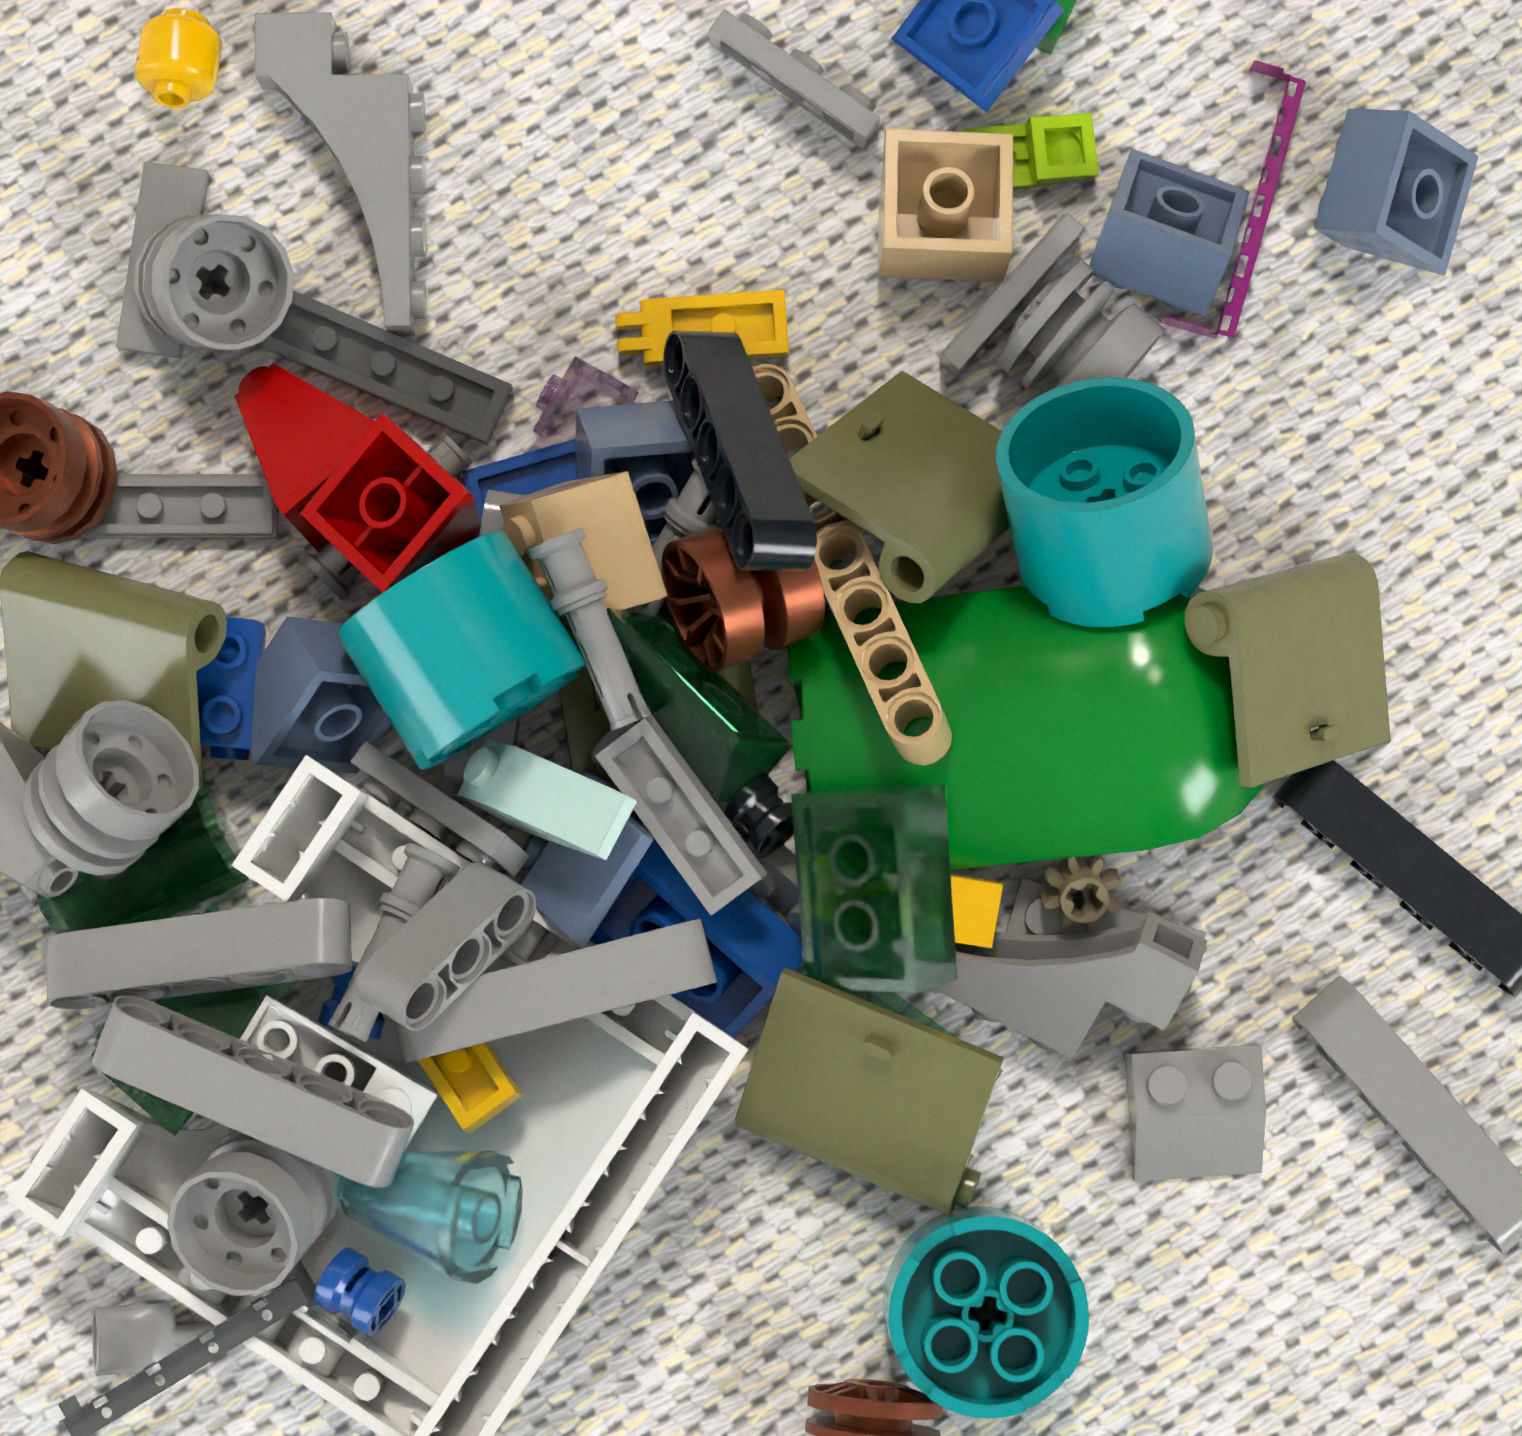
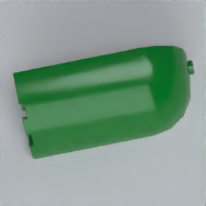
M1027 587L930 597L921 603H908L903 600L894 601L952 732L951 745L944 757L935 763L924 766L911 764L902 759L895 749L832 609H825L824 623L820 632L813 637L788 646V681L791 686L794 685L800 720L791 721L795 770H805L807 800L806 808H803L802 812L804 813L803 825L809 854L810 851L936 872L1151 850L1200 838L1240 815L1266 783L1252 788L1240 787L1229 657L1211 656L1202 653L1193 645L1187 635L1185 610L1189 601L1196 594L1208 590L1198 587L1188 598L1179 593L1167 602L1143 611L1145 621L1116 627H1089L1059 620L1049 615L1048 606L1038 600ZM875 607L866 608L857 614L853 623L859 625L869 624L878 618L882 609ZM904 662L889 663L881 670L878 678L888 681L896 679L903 674L907 664ZM927 717L915 718L907 724L903 734L910 737L920 736L929 730L933 720Z

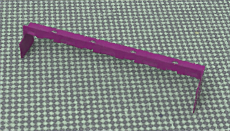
M1256 60L1252 63L1250 71L1287 82L1217 331L1213 333L1210 332L1211 328L1169 316H1163L1160 321L1161 324L1214 339L1219 334L1230 338L1235 336L1306 84L1303 79L1283 73L1284 68ZM1290 81L1297 83L1293 98L1286 96ZM1284 108L1285 112L1282 122L1278 123L1281 109ZM1275 135L1282 137L1277 158L1269 156ZM1268 168L1265 183H1262L1264 169ZM1258 195L1265 197L1260 217L1252 215ZM1252 228L1248 243H1245L1247 230ZM1241 255L1248 256L1243 277L1235 275ZM1235 288L1232 301L1228 303L1230 290ZM1224 315L1232 317L1228 331L1220 329Z

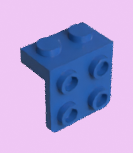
M226 617V636L221 650L209 664L196 671L200 745L211 746V757L249 760L252 740L255 674L257 661L265 650L266 628L262 622L255 619Z

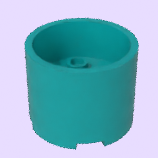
M1118 377L1093 378L1065 384L1043 393L1023 406L1008 421L998 439L996 464L1023 588L1027 587L1038 600L1048 606L1049 615L1068 623L1089 627L1130 625L1145 621L1143 611L1163 604L1179 593L1188 598L1198 588L1211 565L1213 545L1194 425L1190 413L1179 399L1161 387L1140 380Z
M497 530L480 536L425 565L360 609L336 633L420 770L436 766L465 751L473 745L470 741L474 738L476 741L507 722L509 724L567 686L579 676L577 671L586 667L578 646L556 611H552L549 600L504 530Z
M973 1206L967 1209H954L950 1216L942 1213L930 1219L915 1230L902 1244L890 1265L885 1281L883 1295L884 1319L895 1354L913 1383L928 1398L950 1411L965 1416L987 1419L1009 1417L1026 1412V1409L1049 1397L1066 1379H1069L1082 1357L1089 1329V1306L1082 1279L1068 1255L1038 1226L1013 1212L994 1207ZM984 1296H992L994 1305L997 1309L1003 1311L1001 1319L994 1318L990 1320L988 1329H980L976 1318L968 1314L970 1307H981Z

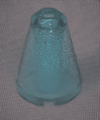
M491 1150L404 1151L393 1181L387 1187L367 1186L336 1174L338 1182L337 1203L344 1215L457 1281L475 1284L492 1276L498 1266L489 1264L499 1247L509 1250L516 1237L522 1213L523 1187L521 1178L511 1175L507 1164H513L512 1159L509 1156Z

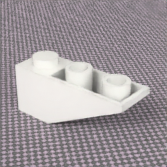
M269 995L265 996L240 1038L257 1046L260 1050L288 1059L406 1111L413 1118L414 1126L405 1150L439 1094L436 1088L385 1058ZM262 1054L267 1059L273 1060L271 1055Z

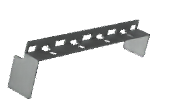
M299 1260L292 1269L296 1276L295 1280L292 1279L263 1298L261 1296L251 1302L250 1306L212 1329L205 1330L197 1335V1338L158 1362H153L146 1366L143 1371L104 1395L100 1394L86 1406L81 1407L75 1395L59 1403V1408L65 1416L59 1423L64 1422L71 1436H90L314 1299L316 1285L303 1263ZM266 1298L269 1304L256 1311L253 1305ZM264 1310L272 1312L271 1320L266 1321L262 1318ZM212 1331L215 1337L202 1344L199 1338ZM211 1342L218 1345L217 1353H211L208 1350V1345ZM159 1363L162 1369L148 1376L146 1370ZM157 1375H162L165 1378L164 1385L158 1386L155 1383ZM106 1396L108 1402L95 1408L93 1403ZM108 1407L111 1409L112 1415L110 1418L102 1416L103 1408Z

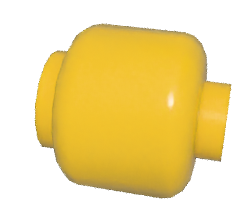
M183 8L167 9L160 16H155L146 22L142 28L134 76L140 86L151 93L153 100L158 104L169 108H185L190 102L200 101L212 94L217 80L223 46L222 40L217 31L210 26L208 19L202 14Z

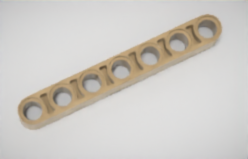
M762 364L752 367L765 400L775 396L783 397L777 406L769 410L786 452L803 448L815 439L817 435L791 378L784 369L776 365ZM802 490L808 507L819 501ZM829 507L822 514L812 516L817 535L814 559L819 570L824 594L895 749L902 759L911 764L924 766L935 763L944 757L950 748L952 740L950 724L891 595L881 579L879 569L859 526ZM847 553L856 555L853 563L847 568L841 570L829 569L832 561L839 555ZM875 607L882 609L878 618L869 624L859 625L853 623L857 614L866 608ZM904 662L907 664L903 674L896 679L888 681L878 678L881 670L889 663ZM927 717L933 720L929 730L920 736L910 737L903 734L907 724L915 718Z

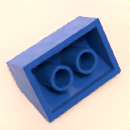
M653 838L651 845L590 941L598 945L701 918L717 982L671 995L735 1039L774 996L783 969L788 968L796 971L812 953L814 948L748 889L710 916L660 845Z

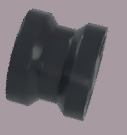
M768 775L761 776L743 787L731 799L723 811L735 830L742 831L748 838L747 846L758 858L766 857L783 846L798 830L804 820V813L793 802H784L778 796L779 787Z

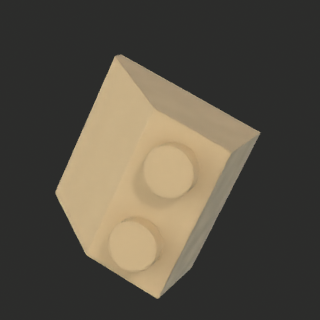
M886 129L878 218V277L1003 282L1012 256L1013 134Z
M628 471L561 482L499 505L504 520L503 530L510 538L549 602L554 596L539 560H531L527 550L578 528H583L586 535L582 545L596 579L604 580L607 585V597L602 599L608 614L656 601L667 596ZM565 615L559 617L564 625H569Z

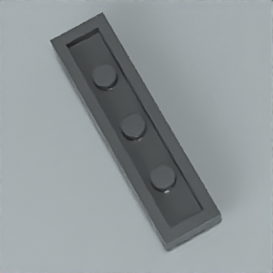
M293 291L292 302L282 324L263 342L255 344L257 347L487 446L513 390L512 384L296 291Z

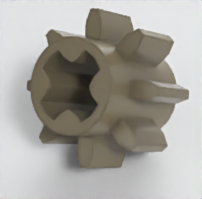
M1102 855L1064 858L1056 867L1051 865L1044 866L1045 878L1054 887L1040 893L1045 909H1054L1061 906L1059 909V919L1063 928L1067 929L1075 921L1087 923L1092 930L1097 929V920L1103 916L1106 910L1118 912L1119 906L1116 897L1108 890L1119 887L1122 882L1117 869L1109 868L1102 871L1104 864ZM1087 883L1092 884L1091 889L1085 888ZM1071 888L1077 890L1075 894L1070 893Z

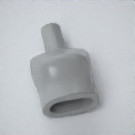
M164 1300L139 1301L123 1306L93 1307L92 1359L95 1375L138 1374L146 1366L153 1362H158L176 1351V1349L197 1338V1335L205 1330L212 1329L214 1324L209 1321L176 1323L173 1308ZM210 1331L199 1339L203 1344L215 1337V1335ZM211 1342L208 1347H213L215 1343ZM158 1363L146 1370L148 1376H151L162 1368Z

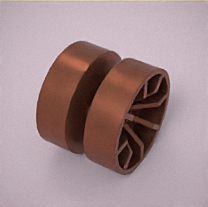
M709 528L671 541L664 548L661 573L667 592L666 601L671 617L686 648L693 658L706 670L717 672L757 657L761 653L763 646L770 650H777L813 637L822 629L825 617V600L821 577L815 559L811 567L805 571H743L738 568L734 561L724 532L715 528Z

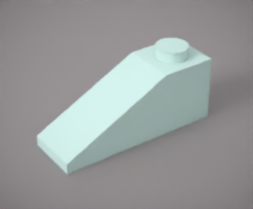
M487 738L483 747L470 757L464 770V782L457 793L458 796L517 830L603 860H607L637 803L636 800L626 794L519 747Z

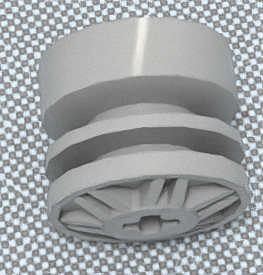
M223 214L187 215L164 223L145 241L135 263L134 292L142 315L161 336L187 347L241 350L263 342L282 324L292 302L294 273L286 249L267 227L245 216ZM198 270L211 271L207 277L208 283L213 286L211 293H198L202 286V282L196 277Z
M1080 260L1067 273L1054 281H1050L1025 309L1011 328L1012 331L1007 344L999 355L996 364L1009 373L1028 353L1032 355L1036 361L1020 382L1026 389L1039 383L1050 372L1060 379L1056 388L1076 381L1093 378H1128L1166 329L1135 303L1124 308L1111 320L1106 318L1101 311L1110 298L1114 286L1106 280L1087 300L1081 297L1078 293L1090 279L1094 269L1084 260Z
M127 700L103 701L86 711L65 734L61 743L53 747L48 752L46 758L40 761L32 770L23 787V811L33 835L50 855L74 870L96 876L118 874L134 864L144 854L145 850L157 841L159 835L170 828L192 805L199 790V766L188 742L174 725L150 707Z
M233 1130L212 1151L206 1161L184 1182L172 1198L167 1219L172 1247L186 1269L208 1287L233 1296L260 1295L282 1283L334 1218L340 1195L336 1173Z

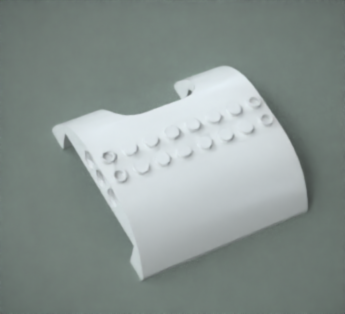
M305 755L232 866L285 902L313 898H334L347 901L350 904L352 961L360 962L383 915V912L379 910L381 906L379 900L383 892L392 891L408 858L404 854V849L408 842L424 847L457 864L460 867L458 873L471 864V862L368 793L308 755ZM448 877V879H447L445 885H446L449 881H451L454 877ZM536 908L534 917L524 933L482 974L583 949V947L574 943ZM589 940L586 947L594 946L596 944ZM325 977L318 995L304 1014L318 1022L323 1002L332 998L335 985L330 977ZM671 994L489 1041L488 1043L523 1096L473 1133L463 1131L441 1095L438 1094L404 1151L393 1181L389 1186H367L336 1173L340 1192L336 1214L300 1259L316 1287L332 1259L347 1247L367 1257L369 1266L377 1272L388 1270L405 1280L406 1288L403 1299L387 1326L374 1337H368L352 1327L349 1316L342 1312L331 1314L316 1305L313 1299L242 1344L379 1436H494L748 1051L747 1047ZM383 1014L385 1023L380 1039L368 1038L366 1043L358 1040L356 1037L354 1038L341 1031L329 1028L435 1088L418 1060L405 1063L396 1026L386 1015ZM81 1088L6 1200L61 1238L77 1232L215 1326L250 1306L251 1302L261 1296L263 1298L292 1279H296L291 1270L279 1286L260 1295L233 1296L208 1287L190 1273L172 1247L167 1226L171 1200L184 1182L206 1161L223 1139L234 1130L222 1124L208 1129L180 1130L154 1121L97 1092ZM264 1298L254 1304L253 1307L257 1311L269 1303ZM264 1310L262 1318L266 1321L271 1320L272 1312Z

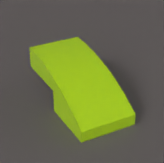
M1092 113L1030 117L1025 124L963 128L961 131L1013 134V190L1065 184L1096 178L1099 175Z

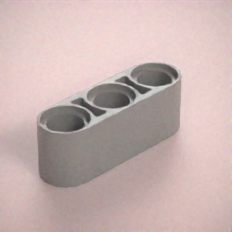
M475 862L469 864L369 958L358 976L356 986L358 996L363 1002L408 1030L418 1031L424 1029L524 933L534 917L536 909L535 895L528 888L484 863Z

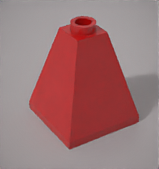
M274 363L269 367L260 366L250 371L241 380L238 387L239 392L234 397L276 506L319 552L329 541L300 512L375 421Z
M383 413L300 512L315 529L382 593L437 558L478 538L481 527L473 494L390 417Z

